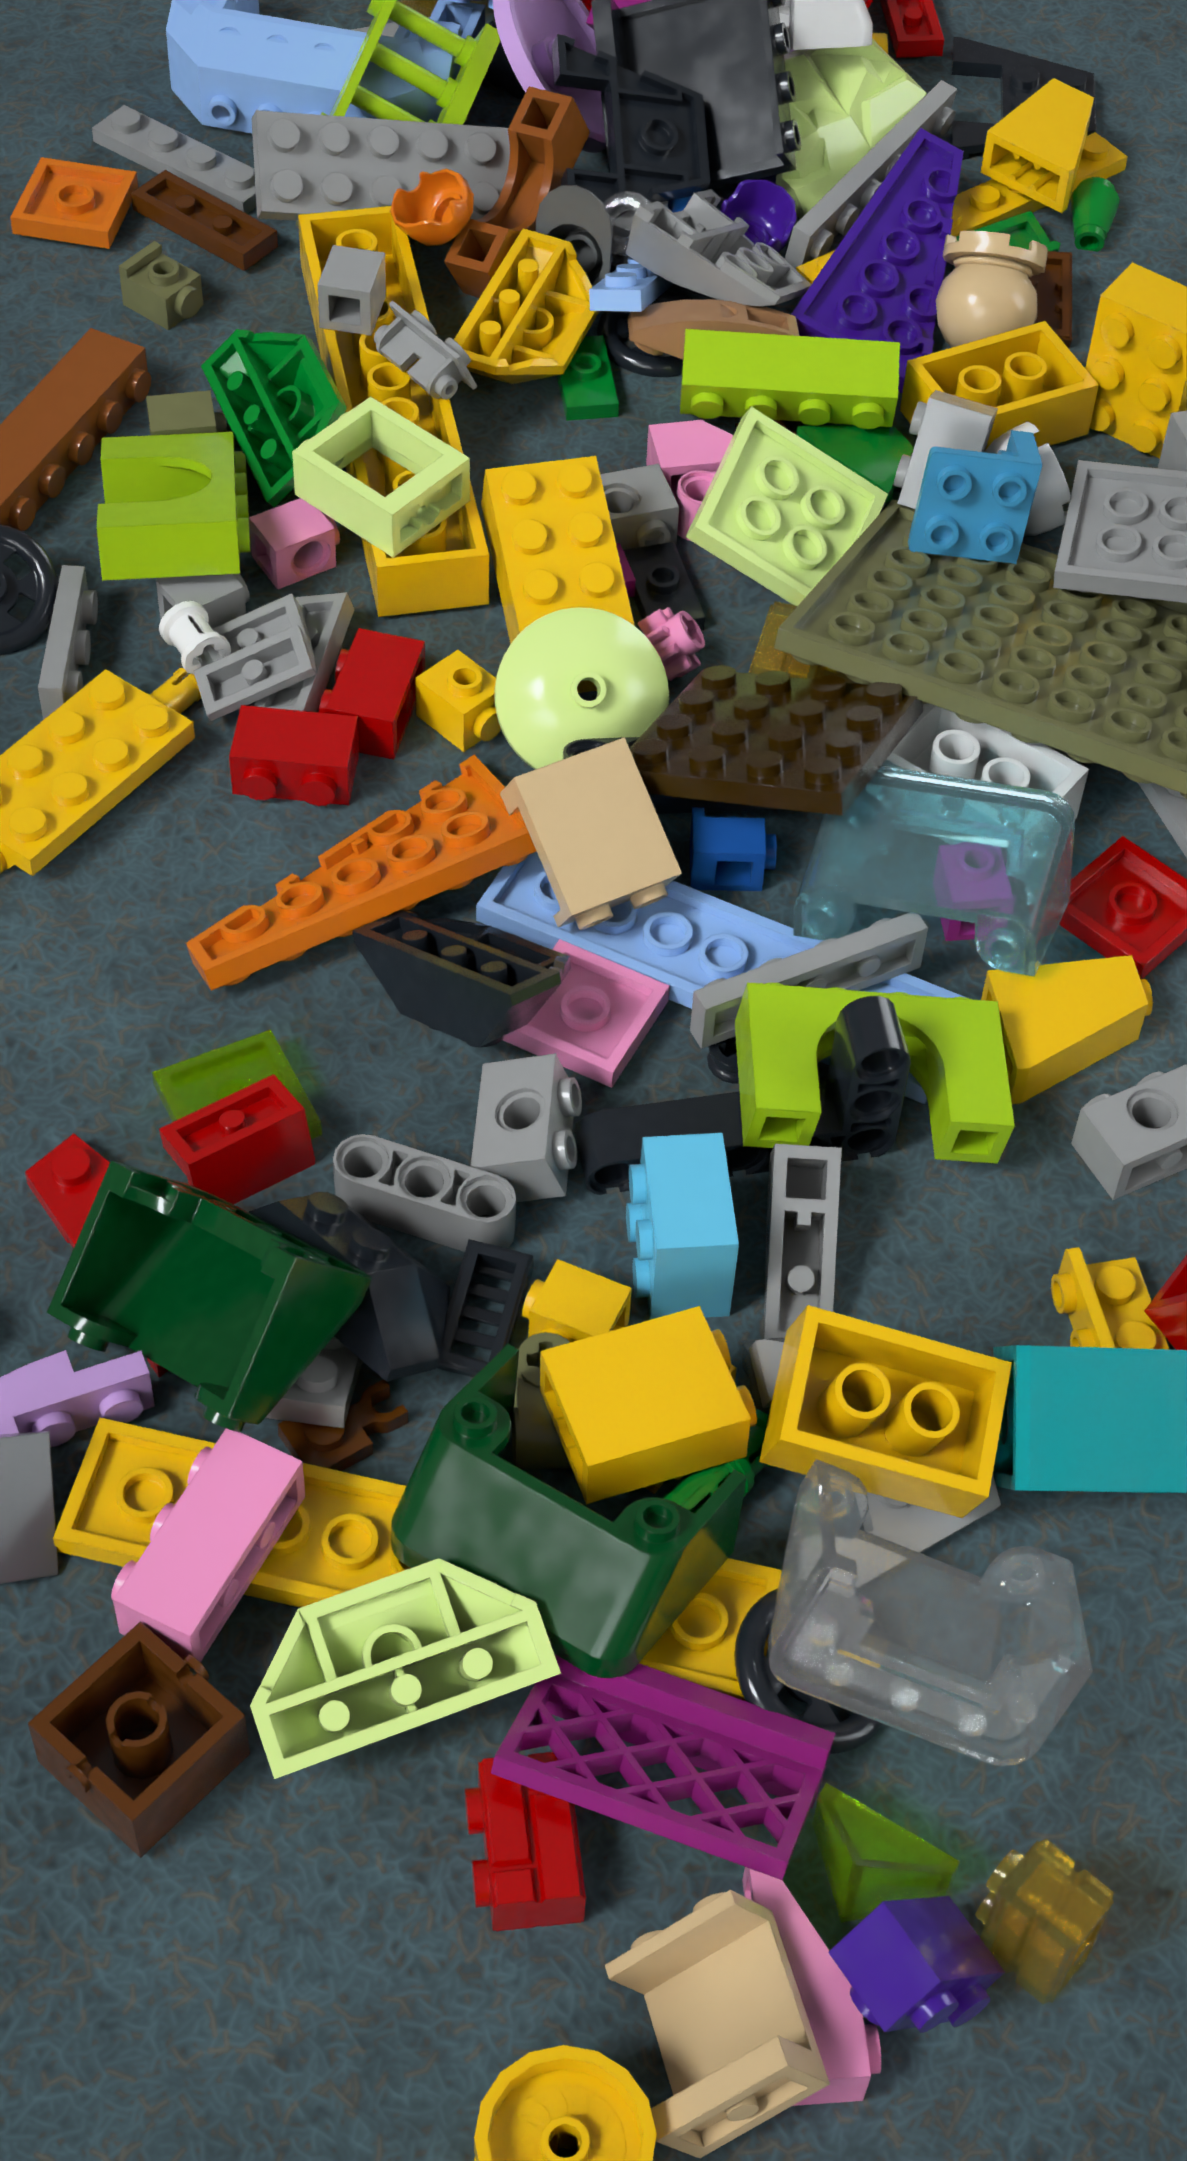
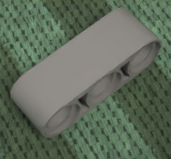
M360 1134L351 1136L343 1140L335 1149L333 1156L335 1195L343 1199L348 1206L364 1215L371 1222L463 1252L466 1250L469 1239L507 1249L513 1243L516 1225V1195L513 1186L501 1176L372 1135ZM419 1196H431V1197L421 1198V1197H419ZM489 1215V1216H494V1217L485 1218V1217H479V1216Z

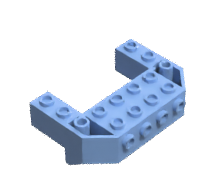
M172 0L166 27L171 89L202 125L251 134L252 116L256 110L316 115L324 112L330 115L366 36V32L260 15L259 0ZM438 0L429 19L464 39L467 35L476 38L485 26V5L472 2L465 4ZM400 25L394 37L381 35L378 42L444 80H447L448 77L455 80L461 66L454 62L456 57ZM369 61L359 85L425 122H428L430 119L437 122L443 108L436 105V98ZM351 103L344 116L377 119Z

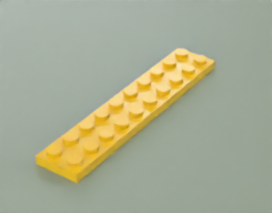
M99 1417L53 1536L57 1551L124 1567L131 1560L138 1562L151 1542V1529L159 1512L166 1504L177 1503L188 1486V1475L195 1458L204 1447L213 1448L216 1443ZM303 1463L305 1498L243 1595L301 1608L410 1569V1567L402 1563L394 1555L390 1543L392 1516L406 1486ZM728 1558L639 1663L746 1701L740 1689L735 1670L734 1651L737 1633L744 1617L753 1604L767 1593L782 1586L784 1570ZM769 1632L764 1647L765 1656L767 1655L771 1632Z

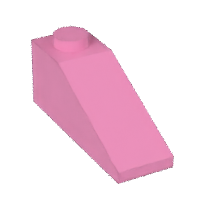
M745 1867L742 1879L744 1897L773 1912L830 2085L793 2106L863 2101L871 2074H880L881 2047L877 2026L875 2024L864 2025L863 2015L857 2009L850 1996L852 1985L828 1953L829 1949L783 1880Z

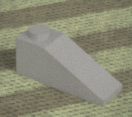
M775 1144L770 1153L766 1218L764 1339L785 1338L787 1329L807 1305L833 1312L842 1148Z

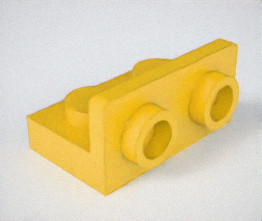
M1080 1247L1065 1249L1059 1273L1054 1274L1051 1279V1292L1057 1312L1059 1314L1068 1313L1073 1328L1070 1336V1347L1169 1350L1165 1336L1144 1312L1150 1304L1151 1298L1136 1257L1086 1264Z

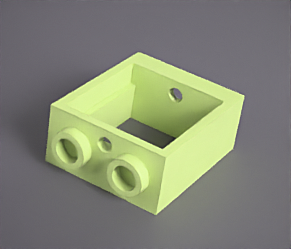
M371 396L352 410L342 414L338 420L311 439L305 440L298 448L292 451L295 495L393 558L470 501V458ZM374 448L414 473L415 476L384 497L342 469L369 449Z

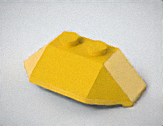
M524 228L521 230L454 338L471 359V362L467 365L470 372L510 384L561 375L565 372L599 311H590L589 289L592 288L586 272L576 259L577 254L571 242Z

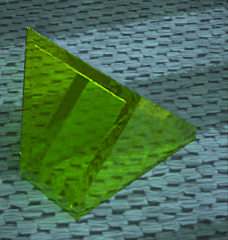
M826 1783L818 1796L812 1824L841 1923L865 1918L883 1901L948 1895L960 1864L959 1860L830 1784Z

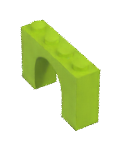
M233 432L102 438L100 460L105 504H98L97 537L102 581L240 574V553L251 552L246 457L242 451L234 450Z
M747 982L735 1019L743 1146L773 1148L775 1144L810 1145L821 1115L817 1063L832 1053L837 1017L847 1004L856 999L867 996H882L888 998L894 1004L910 1054L911 1065L909 1072L919 1082L927 1098L934 1158L937 1160L998 1164L1015 1127L998 1001L973 1000L966 997L946 998L909 995L903 992L854 991L839 987L815 988L789 986L780 983L762 984Z

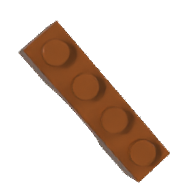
M528 87L508 128L510 157L507 176L500 196L485 216L477 220L470 219L464 229L455 237L444 260L463 293L480 298L521 230L524 228L536 232V217L539 204L548 192L561 186V178L566 168L573 169L590 134L573 97Z

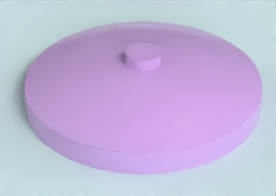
M493 0L496 27L503 49L525 93L530 86L573 97L590 131L582 150L589 153H599L605 150L606 140L601 92L554 86L552 44L557 34L575 39L574 47L595 56L597 54L594 30L586 24L590 12L581 0Z

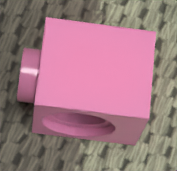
M299 498L249 517L252 557L277 589L336 567V545L340 543L338 527L334 519L323 514L303 499Z

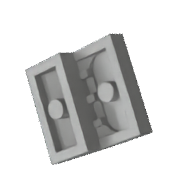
M292 593L213 628L214 632L228 640L231 646V654L193 671L206 715L211 721L240 709L241 705H249L316 675L315 657L301 606Z

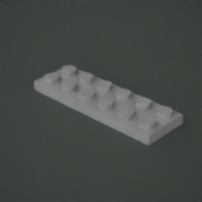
M256 110L252 116L257 218L298 221V215L391 206L397 189L401 188L411 191L418 186L420 172L433 173L447 168L460 173L468 181L474 194V207L470 219L477 220L485 216L492 209L500 196L507 176L510 157L508 128Z

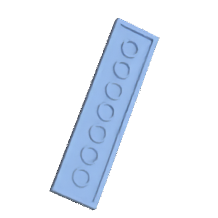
M537 852L528 855L524 861L518 864L503 866L476 905V921L503 930L549 949H553L559 939L670 985L669 1000L691 1009L694 991L703 988L708 983L716 979H728L756 969L771 959L789 957L811 949L824 941L676 881H672L665 886L668 896L645 907L634 909L631 901H627L611 908L614 915L612 918L593 927L579 930L575 921L558 928L553 916L560 911V906ZM907 973L859 990L881 993L903 992L909 995L946 998L964 997ZM831 1055L820 1062L830 1065ZM909 1072L904 1096L925 1104L927 1101L926 1095L919 1082Z

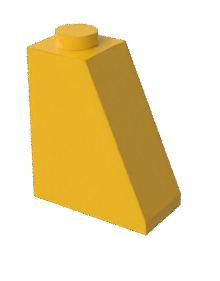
M1053 78L987 131L980 173L1063 213L1068 208L1083 153L1094 97Z
M1132 955L987 970L981 1000L998 1001L1012 1104L1025 1102L1138 1040L1144 1018L1151 1014L1153 1007L1150 984L1146 979H1140Z

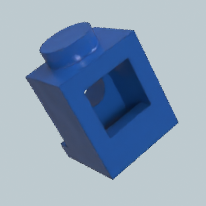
M692 807L689 839L690 887L696 890L762 891L764 870H775L777 851L776 834H765V818L705 817L704 808Z

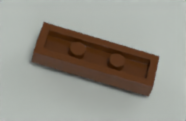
M167 170L162 171L131 193L134 211L243 271L278 247L277 230Z

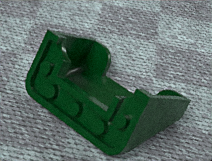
M111 1161L47 1313L69 1325L71 1328L68 1338L85 1347L106 1352L109 1343L129 1347L136 1352L141 1351L144 1357L198 1387L194 1397L206 1406L202 1414L205 1419L226 1429L242 1432L245 1423L259 1425L347 1322L362 1304L372 1277L214 1194L174 1179Z

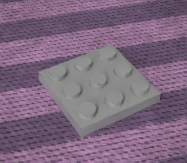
M1078 460L1055 567L1053 588L1187 603V471Z

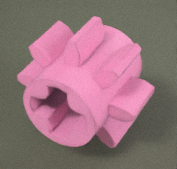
M667 607L664 610L658 609L638 622L640 629L660 656L670 681L676 677L686 675L701 665V662L694 653L704 648V636L696 621L687 612L680 611L674 615L672 610Z

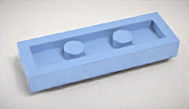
M628 257L627 264L617 265L616 270L605 274L604 279L589 289L590 311L642 312L648 305L673 286V283L648 270L631 257Z

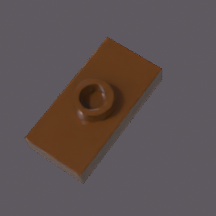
M1048 251L1045 272L1029 277L1037 293V319L1034 324L1046 321L1063 343L1070 348L1072 342V252Z

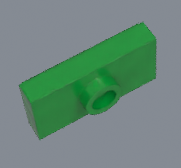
M604 336L584 337L565 372L557 375L566 421L618 417L619 402Z

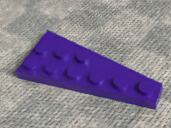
M922 128L913 137L791 313V315L796 316L799 336L900 342L898 392L903 393L907 360L931 354L933 351L934 340L932 339L937 318L936 298L944 280L946 261L943 259V250L946 235L951 234L953 223L951 219L957 196L964 152Z

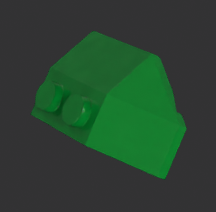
M236 329L201 365V368L242 452L245 454L247 463L266 502L275 507L295 494L292 451L298 448L305 440L311 439L338 420L346 412L347 406L312 339L303 334L279 332L254 333L251 330Z

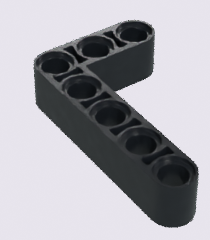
M867 996L856 999L847 1004L837 1017L827 1080L819 1081L821 1115L809 1146L842 1148L841 1162L858 1160L857 1154L870 1153L871 1158L879 1157L889 1151L896 1141L911 1059L894 1004L888 998ZM740 1092L604 1109L584 1116L574 1129L587 1189L597 1195L607 1194L606 1189L619 1187L620 1192L629 1191V1165L640 1164L642 1137L723 1133L729 1177H734L732 1171L745 1170L746 1175L769 1172L770 1153L773 1149L743 1146Z

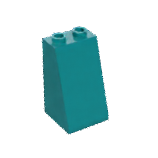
M1031 1345L993 1347V1357L1012 1362L993 1469V1477L997 1487L1020 1491L1187 1493V1350Z

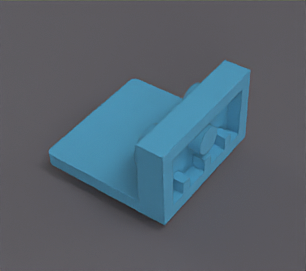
M1011 430L1006 451L999 450L997 454L937 446L932 447L929 450L908 538L909 550L927 554L1016 564L1043 466L1034 434Z

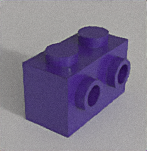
M950 1896L883 1901L828 1952L852 1985L850 1996L857 2009L871 2023L880 2026L884 2032L916 2027L920 2033H924L944 2022H950L953 2027H958L975 2017L988 2005L991 1998L985 1990L1005 1973Z

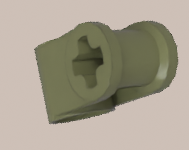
M547 1332L534 1334L524 1340L518 1348L519 1359L513 1407L512 1449L513 1464L521 1470L571 1468L540 1391V1351L570 1343L558 1334Z

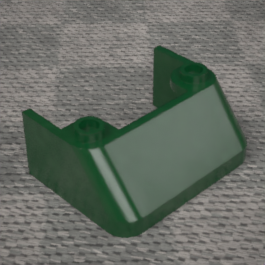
M507 1344L441 1410L392 1516L390 1541L392 1551L402 1563L410 1568L440 1558L513 1593L535 1601L555 1655L595 1677L615 1678L623 1676L638 1665L734 1552L747 1476L734 1469L696 1514L673 1501L652 1497L631 1503L614 1522L610 1521L497 1456L505 1448L510 1438L519 1349Z

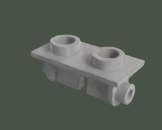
M393 300L389 303L396 319L389 326L383 325L379 327L374 334L376 349L382 356L387 358L402 372L419 359L407 373L414 382L435 399L451 398L456 393L458 383L461 380L473 390L477 387L467 368L471 359L455 340L448 337L443 342L436 336L437 332L433 325L419 311L414 310L409 314Z

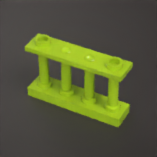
M371 0L366 12L374 16L330 116H345L351 103L377 119L425 122L359 85L370 61L437 99L436 105L443 109L437 122L432 119L428 122L463 125L501 41L497 29L486 23L476 38L467 35L464 39L398 0ZM388 19L456 57L454 62L461 66L456 79L448 77L447 80H444L380 44L378 41Z

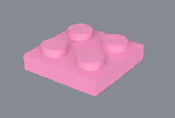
M559 939L552 950L570 956L571 969L560 986L527 1025L504 1035L503 1041L537 1056L556 1053L563 1067L612 1088L668 1003L670 985Z

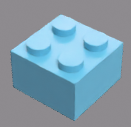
M723 1133L642 1137L640 1164L629 1165L631 1203H626L628 1241L636 1242L638 1258H633L632 1265L635 1298L647 1297L650 1320L700 1306L705 1318L730 1316L739 1241Z

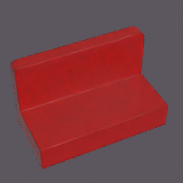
M274 1074L159 1128L163 1148L187 1176L189 1185L214 1194L232 1204H236L315 1165L316 1162L305 1108Z

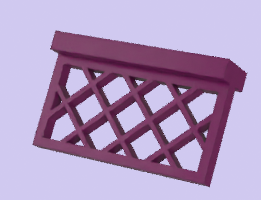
M555 1655L561 1674L534 1684L495 1754L491 1774L783 1880L810 1808H813L836 1733L780 1713L764 1710L755 1704L640 1663L623 1676L600 1678L585 1673ZM552 1715L558 1716L566 1720L555 1721ZM595 1737L604 1749V1752L580 1756L570 1741ZM622 1740L635 1744V1746L627 1747ZM549 1746L558 1760L543 1763L521 1755L519 1752ZM666 1763L676 1778L652 1782L642 1767ZM694 1766L707 1771L698 1773ZM620 1772L630 1787L614 1789L599 1783L594 1776ZM737 1788L748 1804L725 1809L714 1793ZM766 1792L779 1796V1798L770 1799ZM691 1797L702 1814L688 1816L672 1810L667 1802ZM764 1824L778 1843L777 1848L746 1837L740 1828Z

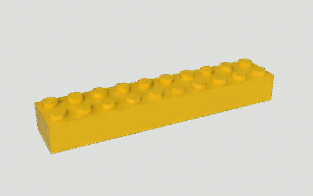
M391 206L298 215L301 268L320 355L347 406L346 412L352 410L371 396L463 453L450 399L433 398L414 382L407 373L419 359L402 372L376 349V343L374 342L375 332L383 325L389 326L396 319L389 306L392 300L407 313L411 314L414 310H417L429 321L408 235L395 225L390 213ZM333 245L385 253L386 298L372 336L319 327L317 284ZM374 448L369 449L345 467L348 474L384 497L415 476L414 473ZM471 481L470 501L394 558L361 537L378 617L489 604V552Z

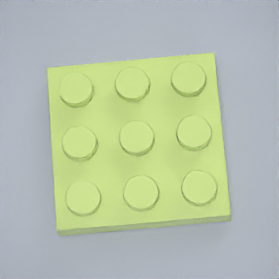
M751 406L739 422L686 534V538L797 607L877 518L888 493Z

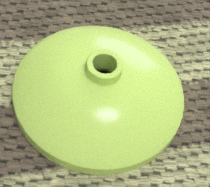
M577 607L562 609L544 615L528 625L514 639L505 652L498 668L494 688V701L498 722L507 742L525 763L536 770L563 760L564 747L575 740L640 737L669 706V687L666 671L660 656L649 639L638 628L613 613L600 609ZM587 680L595 684L597 688L595 700L586 701L579 696L577 691L579 682Z

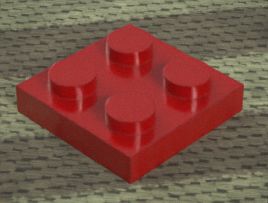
M1122 836L1048 899L1044 915L1105 958L1132 955L1139 977L1143 979L1187 940V879Z

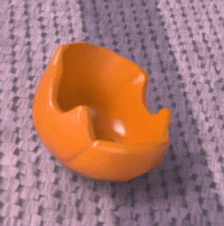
M447 168L433 173L420 172V181L414 190L406 191L399 188L394 193L390 213L395 225L409 237L425 246H439L453 240L467 225L473 213L474 194L468 181L460 173Z

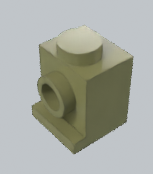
M153 241L119 265L123 305L167 330H170L185 318H192L199 311L200 307L203 306L201 274L163 254L162 245L156 241Z

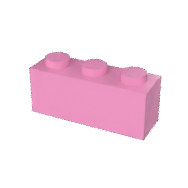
M229 1429L224 1430L213 1448L204 1447L191 1466L188 1475V1486L177 1503L166 1504L156 1517L150 1533L151 1542L138 1562L131 1560L126 1563L115 1580L111 1599L115 1608L119 1633L125 1636L141 1621L182 1659L192 1655L201 1662L304 1500L303 1462L241 1432Z

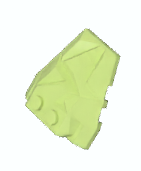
M873 39L872 45L795 50L790 52V54L784 55L785 70L791 72L795 85L796 101L789 103L791 120L795 119L799 128L801 150L795 151L796 170L777 174L776 184L783 187L794 199L797 217L800 219L927 95Z

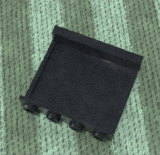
M613 0L591 1L596 53L600 50L616 57V65L642 75L645 69L703 94L710 184L706 190L737 184L747 179H759L796 170L795 151L801 150V137L795 119L791 120L789 103L796 101V91L791 72L785 70L784 55L790 54L791 51L788 30L784 22L780 23L779 7L785 5V0H651L619 8ZM601 92L608 169L610 173L605 94Z

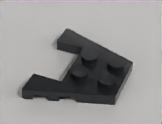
M557 34L552 44L554 86L604 92L610 173L566 168L561 178V186L577 185L591 191L603 202L608 213L635 208L656 201L665 202L690 197L694 193L706 191L710 184L703 94L645 69L642 75L616 65V57L598 50L595 56L574 47L575 39Z
M962 37L953 38L951 75L999 78L1001 86V119L1055 78L1094 97L1087 136L1096 132L1094 73ZM953 121L951 145L964 151L962 160L969 159V154L984 152L987 131L995 124Z

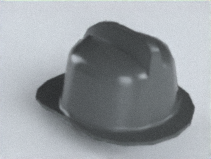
M562 185L548 192L539 204L536 217V232L571 242L577 254L576 259L586 272L593 287L605 278V274L610 273L614 261L611 218L603 202L591 191L580 186Z

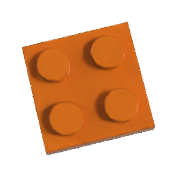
M41 157L10 216L12 233L110 249L132 203L131 193L138 188L137 172Z

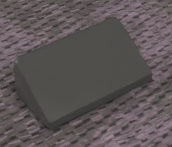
M50 1431L1 1434L0 1584L58 1575V1551L53 1541L56 1531Z

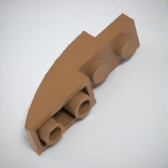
M678 300L648 305L642 312H630L627 318L629 340L633 341L639 349L651 355L660 356L666 353L682 360L685 329L799 336L796 316L768 307L749 306L724 300Z

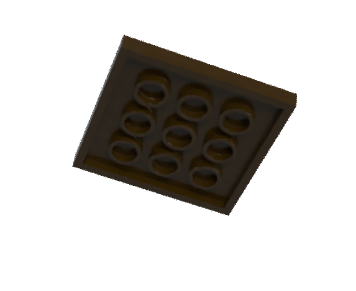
M712 666L703 669L629 749L648 794L843 816L922 714L923 701L918 700L917 696L902 694V686L895 683L875 682L865 685L846 683L843 678L838 676H822L813 680L792 678L784 671H766L760 674L736 672L730 666Z

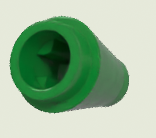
M1100 177L1087 178L1081 181L1071 194L1070 204L1075 237L1074 243L1077 249L1098 252L1104 247L1106 237L1120 203L1119 195L1114 185L1107 179Z

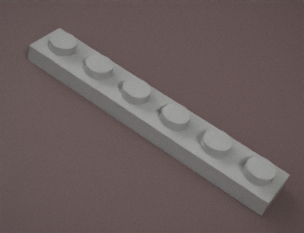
M941 80L793 226L785 255V260L796 269L797 266L828 253L834 237L838 233L844 236L848 233L857 220L859 212L866 207L920 128L940 138L945 136L956 115V111L951 108L957 88Z

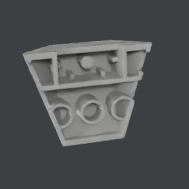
M711 189L694 193L682 211L673 213L662 203L656 201L640 205L634 214L626 254L648 270L676 285L717 300L732 301L749 306L777 305L805 295L811 286L775 249L760 242L754 244L744 234L749 225L742 218L736 217L735 221H733L718 210L716 206L721 198Z

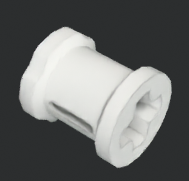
M184 601L174 605L164 614L159 624L161 637L168 645L178 649L182 655V666L190 674H194L193 671L231 654V646L228 640L213 631L208 624L209 617L207 611L200 603L195 601Z

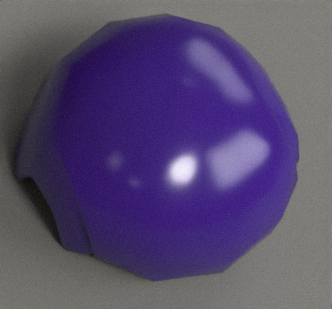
M747 179L741 181L734 193L727 200L725 199L720 207V211L731 220L735 221L736 217H740L749 225L744 235L754 244L761 241V243L771 246L778 253L788 243L793 226L797 220L794 199L783 187L768 180Z

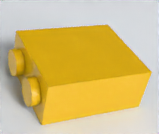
M700 1306L540 1351V1391L586 1504L747 1456L750 1427L757 1424L754 1402L745 1385L736 1387L729 1371L731 1368V1358L725 1337L719 1329L710 1330Z

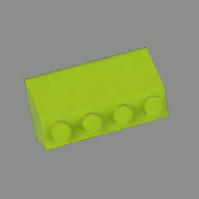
M685 329L680 414H692L703 419H713L719 416L742 418L752 406L772 420L801 421L811 426L834 423L855 425L862 429H874L880 426L892 427L898 401L900 342Z

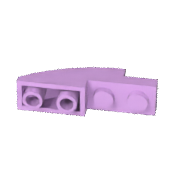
M64 1350L29 1363L0 1377V1435L50 1431L51 1447L67 1442L77 1431L96 1426L99 1417L128 1423L137 1418L143 1410L155 1406L150 1373L141 1351L74 1372L68 1354Z

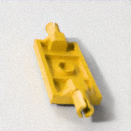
M179 668L168 680L151 694H148L105 669L0 755V874L15 865L29 875L34 876L195 738L193 721L181 715L195 701L198 702L201 699L194 674H189L185 677L187 675L186 670Z

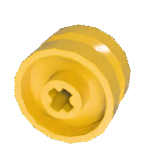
M561 2045L529 2052L499 2073L481 2101L474 2135V2161H653L657 2133L649 2100L627 2069L599 2051ZM560 2148L571 2149L576 2152L575 2155L567 2158L558 2156Z

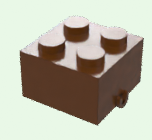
M141 1621L28 1722L38 1762L140 1858L250 1755L245 1715L208 1682L209 1675L207 1670L194 1656L188 1655L182 1659ZM191 1667L196 1671L195 1675L189 1670Z

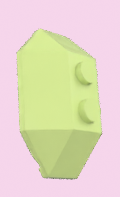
M438 1558L298 1608L250 1707L273 1777L276 1779L559 1675L561 1672L535 1601L513 1593L489 1580Z

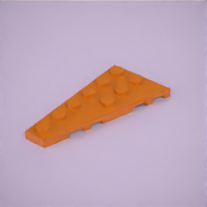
M475 754L459 764L462 774L445 786H442L441 782L434 780L420 789L421 801L406 811L388 810L319 855L318 859L321 867L300 880L299 876L292 873L275 884L278 892L277 896L262 906L243 905L186 942L194 966L211 991L222 986L235 985L246 980L254 972L280 961L297 959L310 948L336 937L353 935V930L399 910L409 911L422 900L446 890L462 888L471 883L474 878L499 867L512 866L524 861L528 855L537 851L521 813L518 812L510 816L500 795L505 786Z

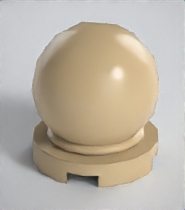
M960 231L959 241L952 235H946L943 259L954 265L955 269L942 281L936 298L938 326L945 342L949 346L956 347L1035 323L1037 319V293L1029 277L1045 272L1048 249L1045 245L1032 240L1029 244V250L1010 246V234L988 231Z

